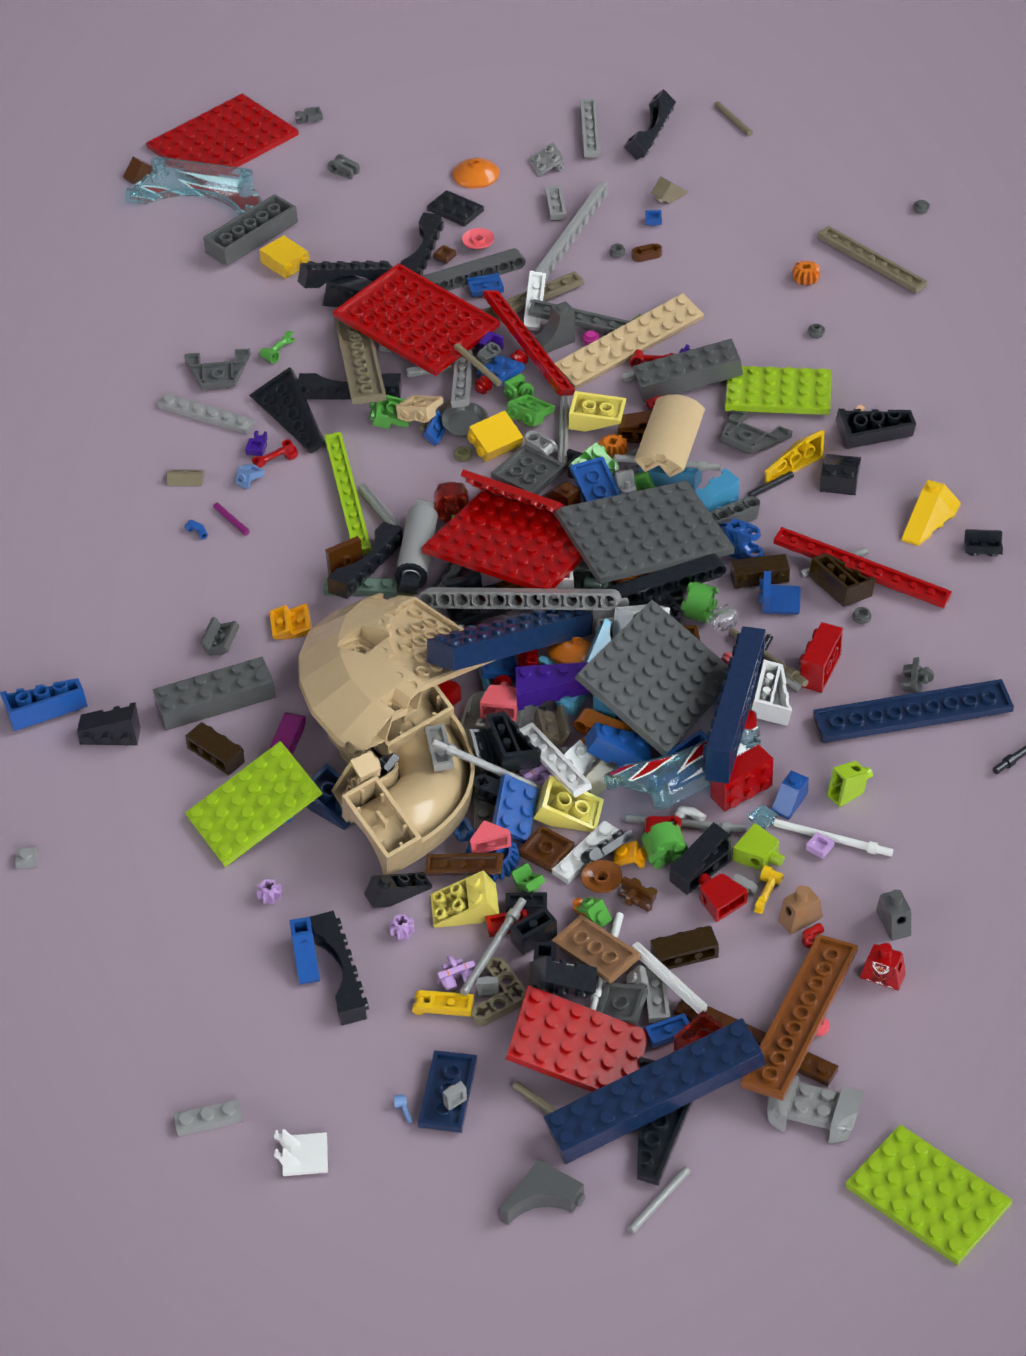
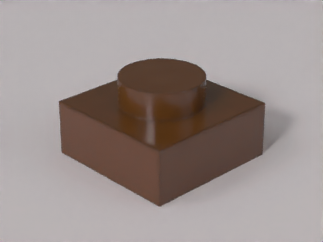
M442 245L433 253L434 258L447 264L456 256V250Z

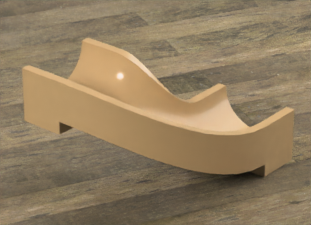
M438 685L424 690L418 710L392 721L387 741L373 747L379 757L391 753L399 756L390 773L380 779L376 775L342 795V817L346 822L354 821L366 835L377 854L384 875L399 872L443 843L463 820L472 799L475 774L474 764L453 755L454 769L434 772L425 734L426 726L444 724L449 743L473 755L467 734L454 714V707Z

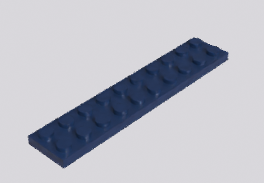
M998 679L814 709L813 716L823 743L1009 713L1013 712L1014 705L1003 680Z

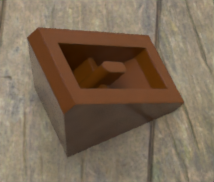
M133 156L123 177L130 183L135 184L157 172V168Z

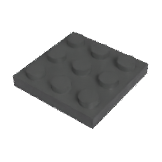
M524 445L492 471L491 478L531 493L539 494L566 471V465Z

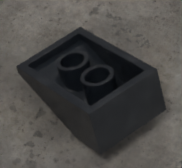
M826 454L821 471L820 492L856 495L861 457Z

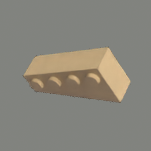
M371 751L350 760L331 790L341 807L342 795L376 775L379 778L381 771L380 761Z

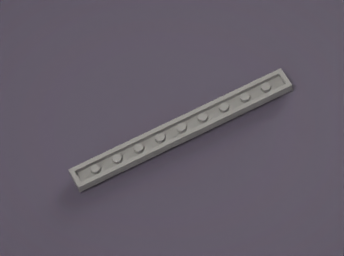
M600 181L535 270L536 272L546 273L545 280L555 270L557 263L562 260L564 253L569 250L570 245L575 242L577 235L587 225L597 207H600L602 200L607 197L608 189H606V182Z

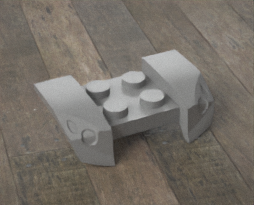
M485 691L471 694L460 722L465 732L469 729H484L485 719L480 718V701ZM517 706V722L515 723L519 726V729L530 723L537 727L534 714L539 709L538 706H525V709L518 711Z
M795 1076L783 1101L769 1097L768 1120L774 1127L785 1133L787 1120L830 1129L828 1142L830 1144L847 1141L853 1129L864 1091L842 1086L841 1092L799 1083V1076Z

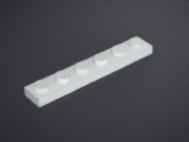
M533 723L519 729L524 736L527 735L530 738V742L535 747L541 749L540 762L574 797L592 789L590 781Z

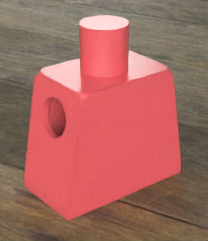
M502 682L500 685H489L480 701V718L485 719L486 714L506 712L513 721L517 722L516 687H511L507 682Z

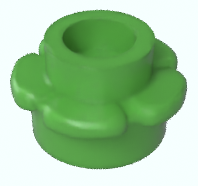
M530 383L522 384L518 388V395L529 394L533 396V385H530Z

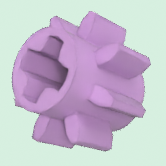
M266 879L261 885H257V899H263V904H275L278 899H281V884L276 885L275 879Z
M406 914L395 915L393 921H389L390 935H395L398 940L409 939L410 933H415L413 918L409 919Z

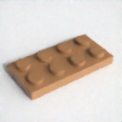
M582 914L552 939V942L556 943V948L578 963L597 967V975L609 984H612L641 958L638 951Z

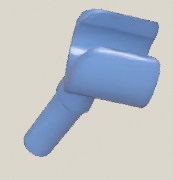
M404 1094L394 1095L395 1108L402 1107L407 1123L413 1122L408 1111L406 1096Z

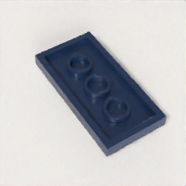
M434 1050L418 1119V1128L462 1133L477 1065V1055ZM461 1081L466 1086L467 1100L448 1110L444 1105L443 1091Z

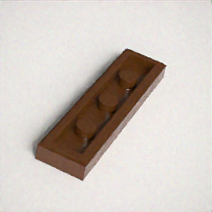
M427 854L425 874L428 876L474 875L484 871L487 875L502 874L504 854Z

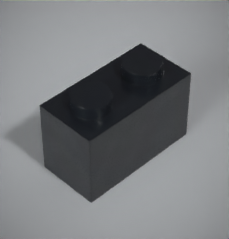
M543 907L510 926L511 942L524 955L534 949L535 942H547L557 936V920L546 907Z

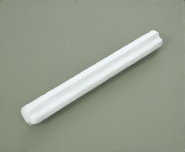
M635 942L631 946L639 952L641 957L639 960L698 1014L706 1012L707 1004L643 945Z

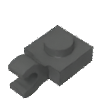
M320 107L305 108V111L295 112L296 117H301L296 119L297 124H302L305 120H308V122L323 120Z

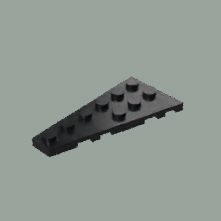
M291 367L249 395L311 453L326 444Z
M640 1056V1068L655 1060ZM693 1101L638 1128L637 1180L659 1186Z

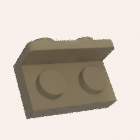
M559 705L555 712L537 709L534 715L538 729L554 745L562 746L566 739L569 738L571 732L564 706Z

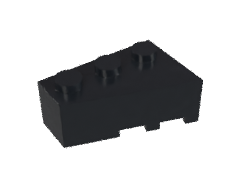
M506 712L486 714L484 729L488 731L498 766L508 771L539 767L541 749L535 747L527 735H523L519 730V726Z
M713 822L683 855L672 864L669 869V881L688 895L700 886L698 879L701 875L706 873L711 877L731 862V835Z
M544 956L530 962L528 985L548 992V990L555 991V995L567 996L570 993L575 994V998L585 999L588 998V995L596 993L597 967L580 963L568 964L567 960L560 959V962L552 961L551 956Z

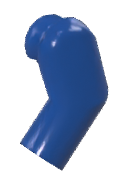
M188 520V523L184 525L185 529L189 532H192L193 529L196 530L200 539L208 537L203 524L195 520Z

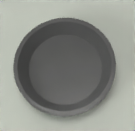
M470 402L464 408H452V405H450L442 413V425L453 435L467 437L469 426L489 418V415L482 406Z

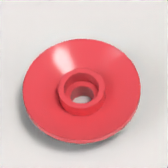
M475 228L464 233L462 242L469 248L483 249L489 247L494 242V234L484 228Z

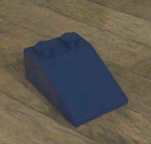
M326 763L311 778L323 794L306 807L320 817L345 830L351 822H346L342 817V807L331 791L341 775Z

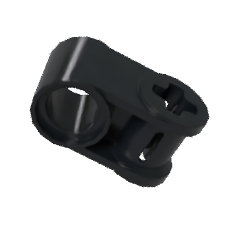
M486 774L477 775L474 778V797L495 806L500 780Z

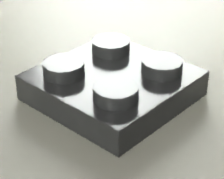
M607 982L597 1011L637 1026L648 994V988L643 985L609 984Z

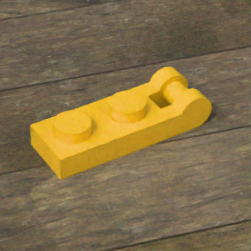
M426 990L415 992L414 999L416 1003L413 1004L412 1012L416 1015L431 1013L472 1016L474 994L465 996L461 993Z

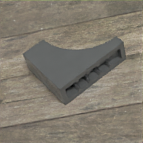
M566 301L551 307L550 318L546 326L535 338L546 353L575 342V312Z
M538 1159L500 1208L501 1221L509 1225L522 1213L541 1207L560 1208L572 1213L585 1200L584 1184Z

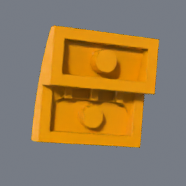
M307 603L291 609L284 605L269 611L274 639H292L307 636L308 632L312 629Z

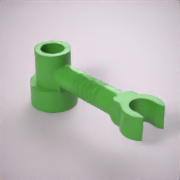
M287 331L282 339L270 349L262 348L260 350V357L265 358L270 363H277L280 358L278 350L296 340L291 337L294 332Z

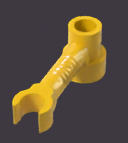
M764 865L759 878L766 885L755 904L754 912L761 915L774 885L780 886L784 874L773 870V867Z

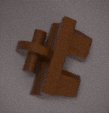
M625 876L621 879V888L618 896L625 899V905L630 907L634 904L649 912L652 910L658 891L653 887L646 888L642 886L640 880L635 877L629 879Z

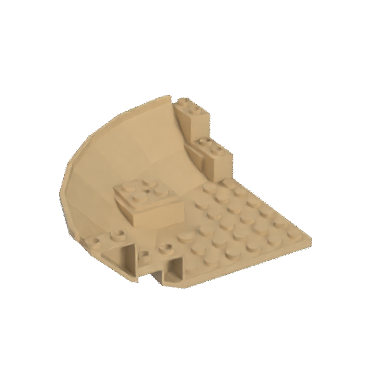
M378 593L329 613L308 632L298 657L299 687L311 715L339 746L344 749L349 742L353 745V749L365 751L387 741L392 721L418 710L424 690L493 661L456 671L427 662V639L434 638L437 634L446 635L450 634V631H462L464 629L416 597L399 595L386 600L383 598V593Z

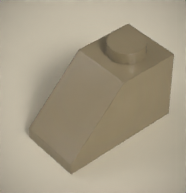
M660 176L651 193L656 195L655 199L663 203L666 201L670 204L686 195L687 191Z

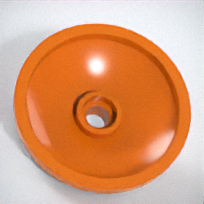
M469 158L457 164L452 174L454 181L458 185L477 189L493 184L499 177V169L495 163L488 159Z
M573 637L570 641L549 646L547 655L556 664L581 663L585 661L592 643L580 637Z

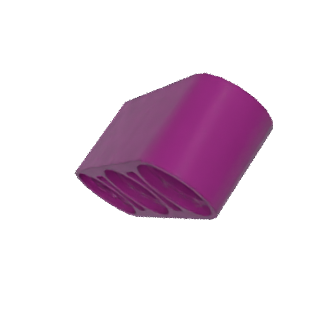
M286 712L274 735L270 748L281 741L293 756L304 731L306 717Z

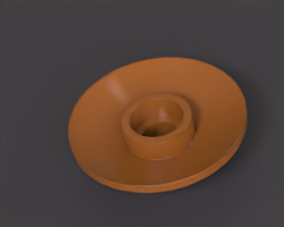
M608 860L590 862L581 873L583 885L595 893L611 892L621 884L622 871L620 867Z

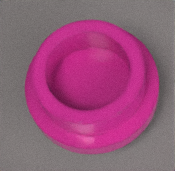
M587 331L583 334L582 339L586 345H589L599 339V334L594 331Z

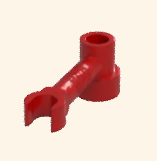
M635 350L631 356L630 365L633 368V366L644 363V361H653L675 353L644 355L641 350Z
M285 439L282 442L281 448L265 456L254 457L251 461L254 465L262 468L266 462L284 454L286 459L292 460L299 453L292 441Z

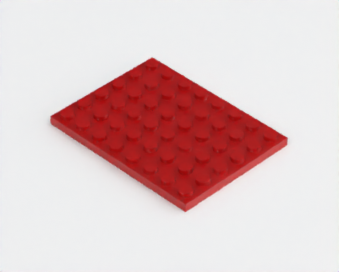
M242 93L146 142L149 150L182 173L188 172L220 177L298 136L299 132L298 129ZM184 173L200 185L211 182Z
M400 263L333 311L335 318L434 376H437L462 356L454 349L455 344L459 343L469 351L489 331L493 332L499 328L501 322Z
M483 491L422 546V553L525 588H556L583 560L554 514Z

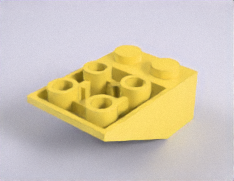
M484 871L430 894L433 926L435 928L485 922V916L499 914L496 883Z

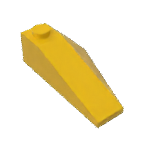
M820 430L811 433L792 444L765 470L764 484L789 471L794 473L823 459L825 431Z
M927 480L901 541L919 546L932 535L933 531L938 527L944 526L945 521L951 520L956 515L961 502L945 484Z

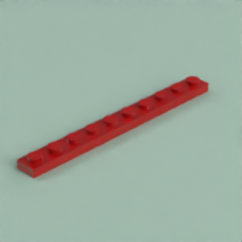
M484 290L482 295L556 393L560 396H573L575 389L500 292Z
M784 527L780 528L773 541L775 545L809 558L828 553L845 562L846 567L852 570H860V574L867 578L874 577L876 579L875 583L943 609L952 595V591Z

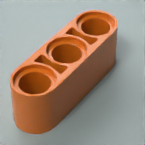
M585 708L573 724L574 728L584 735L588 734L596 722L632 732V729L626 723L589 708Z

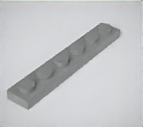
M596 98L580 99L584 157H600Z
M463 356L454 362L451 394L452 408H464L470 403L472 364Z
M168 393L157 403L159 409L245 435L255 426V419Z

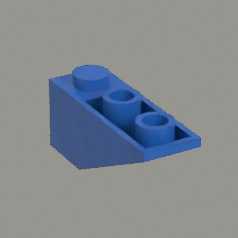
M310 917L289 920L299 985L319 982L320 976Z

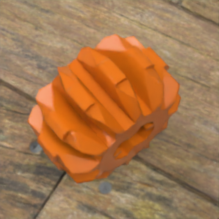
M809 260L796 262L792 269L794 281L798 282V285L804 284V286L807 284L811 286L812 283H817L820 277L819 265L815 264V261L809 262Z
M608 434L607 437L602 436L598 443L606 448V453L611 458H614L615 454L626 455L628 452L627 441L622 435Z

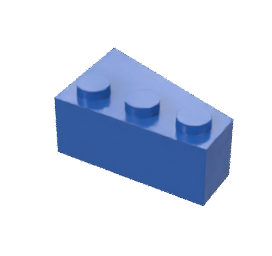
M596 722L585 736L588 753L608 764L611 761L619 765L620 768L638 764L628 769L633 774H636L647 762L652 761L649 743L639 734Z

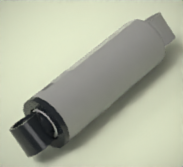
M417 498L416 504L408 509L402 545L394 574L396 582L400 585L399 592L417 595L418 589L427 582L431 556L422 553V546L435 534L438 514L433 509L434 501Z

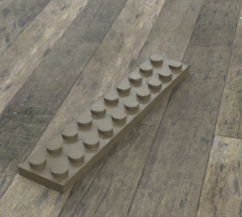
M334 317L352 404L361 405L368 402L378 403L385 401L386 392L373 339Z

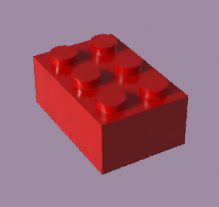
M821 622L818 629H814L812 641H808L806 652L801 654L799 659V665H801L800 675L808 680L807 686H802V688L819 693L823 692L842 653V627Z
M759 744L738 755L729 784L710 781V797L725 812L735 808L741 802L751 799L759 792L767 790L773 785L774 758Z

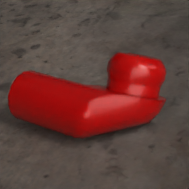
M817 923L803 931L801 942L804 947L811 948L815 941V936L824 932L821 923Z

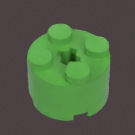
M690 582L687 588L688 596L686 600H683L681 610L684 611L686 618L708 624V619H712L715 612L713 609L717 607L718 600L715 599V594L719 595L718 587L699 582Z
M672 822L658 823L650 827L651 831L648 834L645 832L641 837L648 860L655 869H660L665 864L675 863L688 849L679 825L675 826Z

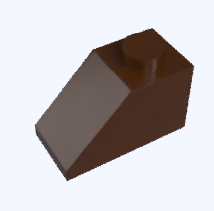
M567 481L554 486L542 495L565 506L580 503V489Z

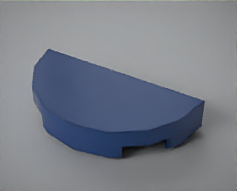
M464 818L460 823L461 826L453 832V835L459 842L469 841L475 834L469 819Z

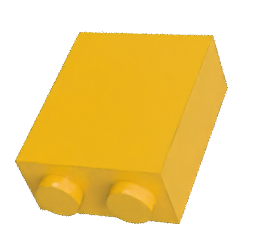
M284 235L259 249L261 263L285 279L300 270L301 263L310 261L309 252Z
M505 410L469 426L467 434L468 441L475 446L477 454L485 462L520 447L523 440L522 434Z

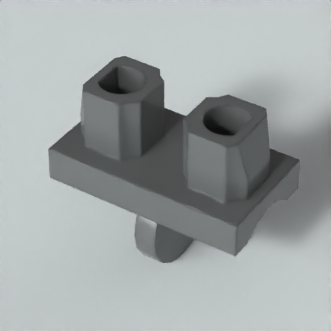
M919 657L913 658V664H907L903 667L905 678L902 679L901 685L904 691L922 692V684H927L934 679V672L929 667L923 668L919 665Z

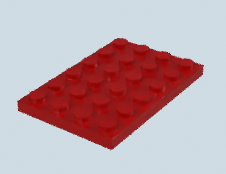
M462 469L460 475L466 479V483L478 488V490L552 514L555 513V509L559 510L565 506L558 501Z
M528 985L505 1060L594 1092L640 1069V1056L643 1057L648 1035L643 1028Z

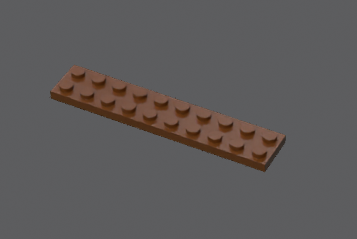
M821 934L817 935L759 1046L764 1055L765 1066L745 1075L741 1081V1088L782 1101L784 1100L858 952V945Z

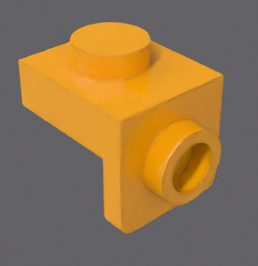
M633 841L615 849L613 862L619 867L635 862L641 869L645 867L647 854L637 841Z

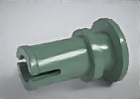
M586 577L584 581V588L605 589L614 585V581L599 584L595 578Z

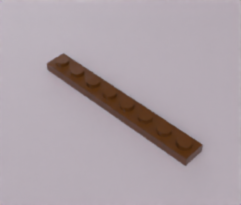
M683 999L680 1000L674 1009V1016L685 1013L690 1023L711 1033L738 1020L707 1006L706 1012L698 1014ZM746 1024L760 1046L766 1032ZM807 1052L798 1073L829 1086L838 1072V1065Z

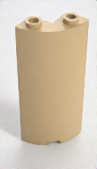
M672 394L657 398L634 460L645 472L660 465L670 478L684 471L705 408L696 400L683 395Z

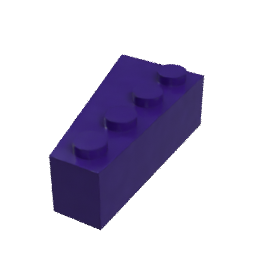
M589 662L515 667L518 711L524 710L525 706L534 705V707L540 706L542 702L553 700V702L560 701L565 696L572 698L591 693L575 679V676Z

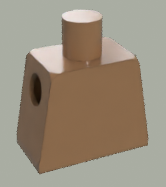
M798 886L796 892L783 899L778 922L792 935L823 918L819 897L809 886Z

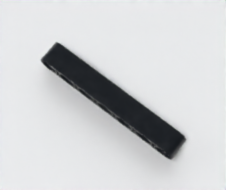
M710 554L621 582L605 589L619 591L621 598H627L629 606H633L686 589L690 582L705 583L720 578L726 573L727 569L717 554ZM607 596L608 601L614 600L613 597Z

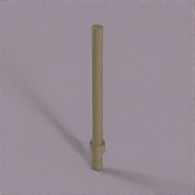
M731 628L729 634L736 639L737 633L740 632ZM764 650L765 660L783 664L784 673L787 678L798 682L803 687L807 686L808 680L801 676L798 670L788 667Z

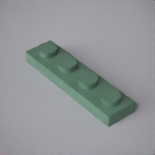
M325 577L324 596H336L328 593V577ZM368 578L351 596H373L378 593H383V596H397L399 584L395 578Z

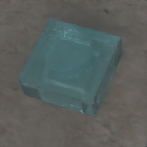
M761 804L749 814V820L766 829L777 819L778 814L766 805Z

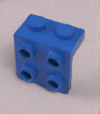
M764 571V579H760L759 590H763V592H759V603H763L762 613L799 614L800 586L771 585V571Z

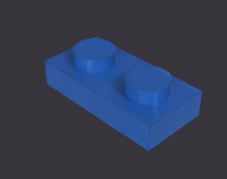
M438 410L436 411V416L430 419L422 434L434 446L440 443L446 430L442 425V414Z
M685 1013L645 1027L653 1048L693 1035V1028Z

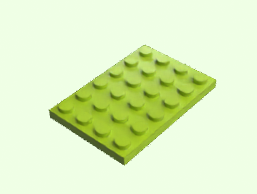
M742 366L743 375L728 379L725 411L830 415L832 369Z
M280 741L186 811L185 814L223 865L227 867L323 793Z
M901 1124L845 1184V1188L957 1266L1012 1205L1011 1198Z

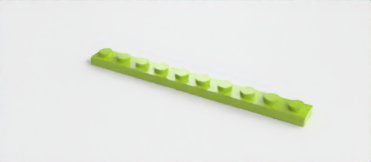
M342 433L324 435L349 538L358 536L361 539L362 555L368 554L372 548Z

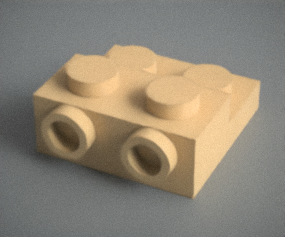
M412 395L396 405L397 419L406 422L414 420L421 423L429 422L431 418L436 416L437 407L443 404V397Z

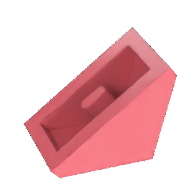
M485 820L470 839L471 853H487L511 846L510 830Z

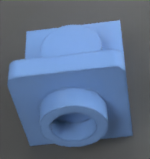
M254 464L238 466L235 483L245 489H249L251 480L264 477L265 470Z

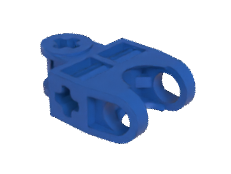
M734 518L729 523H720V528L735 547L734 554L729 555V557L745 559L764 556L763 549L753 542L761 537L760 529L757 526Z

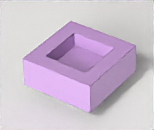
M818 832L806 844V850L821 859L834 847L833 840Z

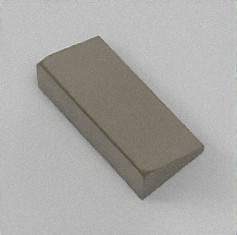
M171 469L167 473V485L202 486L205 470Z
M600 759L584 775L592 786V789L587 792L599 796L616 779L619 774L615 776L609 774L615 771V768L610 763L608 764Z

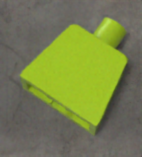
M857 761L833 767L826 796L838 807L844 806L863 794L867 780L873 777L872 770L869 767L864 768Z
M756 823L750 827L733 847V861L762 871L764 865L768 866L770 863L780 867L785 860V856L779 853V840Z

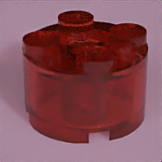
M440 483L433 495L434 509L438 517L445 523H448L452 519V515H457L470 502L469 492L463 483Z

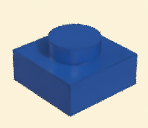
M645 210L646 225H662L661 210Z

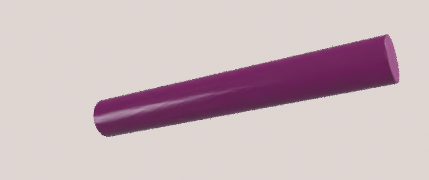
M218 502L213 505V508L242 534L247 536L250 533L247 527Z

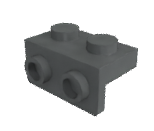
M216 617L211 618L200 642L209 656L224 654L229 651L239 629V624L236 621L220 624Z

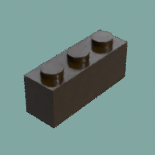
M786 554L731 560L730 574L734 589L760 586V579H764V571H771V584L788 583L790 567Z
M203 722L185 735L189 750L228 776L245 763L244 750L239 744L233 743L228 737L219 734L213 727L207 726Z
M711 925L650 940V953L670 970L718 958L719 944Z

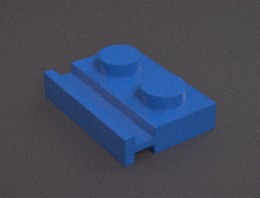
M499 273L467 278L472 298L481 297L484 290L504 292V286Z

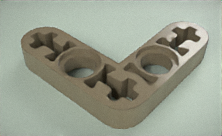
M492 957L487 963L486 969L488 976H498V985L501 993L473 1007L472 1021L478 1026H485L520 1008L526 988L500 957ZM504 979H511L513 981L509 985L501 983ZM502 1002L505 1004V1007L497 1009L494 1005Z

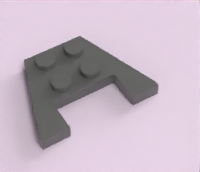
M250 348L235 349V361L202 364L200 363V353L185 354V361L201 390L236 387L251 353Z
M732 410L728 423L722 432L721 442L751 454L791 438L793 431L778 426L771 433L765 432L743 423L747 419V412Z

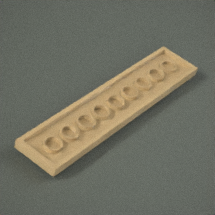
M682 293L554 364L576 390L630 360L635 350L644 352L702 320L704 314Z

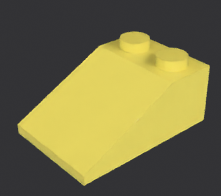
M575 391L569 412L568 429L587 432L621 424L627 398Z
M550 775L539 792L533 819L551 827L592 832L598 826L604 799L587 791L574 797L555 777Z

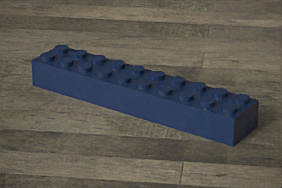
M534 610V613H521L518 617L510 616L506 617V620H493L490 624L482 623L478 624V627H465L462 631H450V634L446 635L437 634L434 638L427 639V662L456 671L570 641L573 637L592 635L593 615L592 612L585 610Z
M742 626L741 633H737L736 645L733 646L732 657L729 659V669H726L725 681L722 683L721 693H719L718 697L719 706H715L714 718L711 720L710 730L712 731H708L706 740L708 744H704L703 756H706V760H703L702 771L705 772V780L727 784L730 782L764 661L766 629Z
M741 1018L543 1117L565 1163L568 1164L765 1066L764 1055L745 1021Z

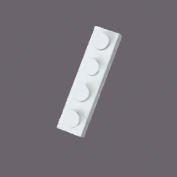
M529 272L523 323L528 330L539 331L541 318L529 316V310L533 299L543 301L546 273Z
M603 821L552 869V874L569 884L587 865L582 863L580 859L581 854L588 849L597 847L596 844L604 839L610 840L613 838L611 835L619 829Z

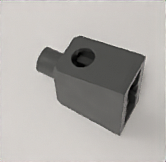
M896 889L881 894L876 911L891 941L911 936V909L902 891Z

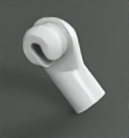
M680 806L675 813V816L680 819H685L686 815L699 821H705L706 814L694 807Z

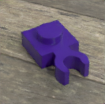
M257 430L254 432V438H249L245 448L246 455L263 456L267 447V431H264L263 435H258Z

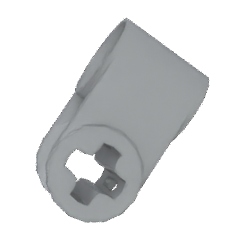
M528 431L525 434L526 446L547 456L558 451L555 441L543 436L539 432Z

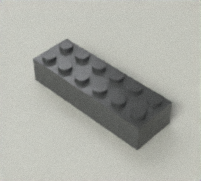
M276 194L270 196L203 237L206 254L226 266L297 223L296 206Z
M732 338L633 366L635 381L644 403L646 400L659 395L677 394L743 375L741 359Z
M263 656L152 689L155 705L166 731L276 698L274 681Z

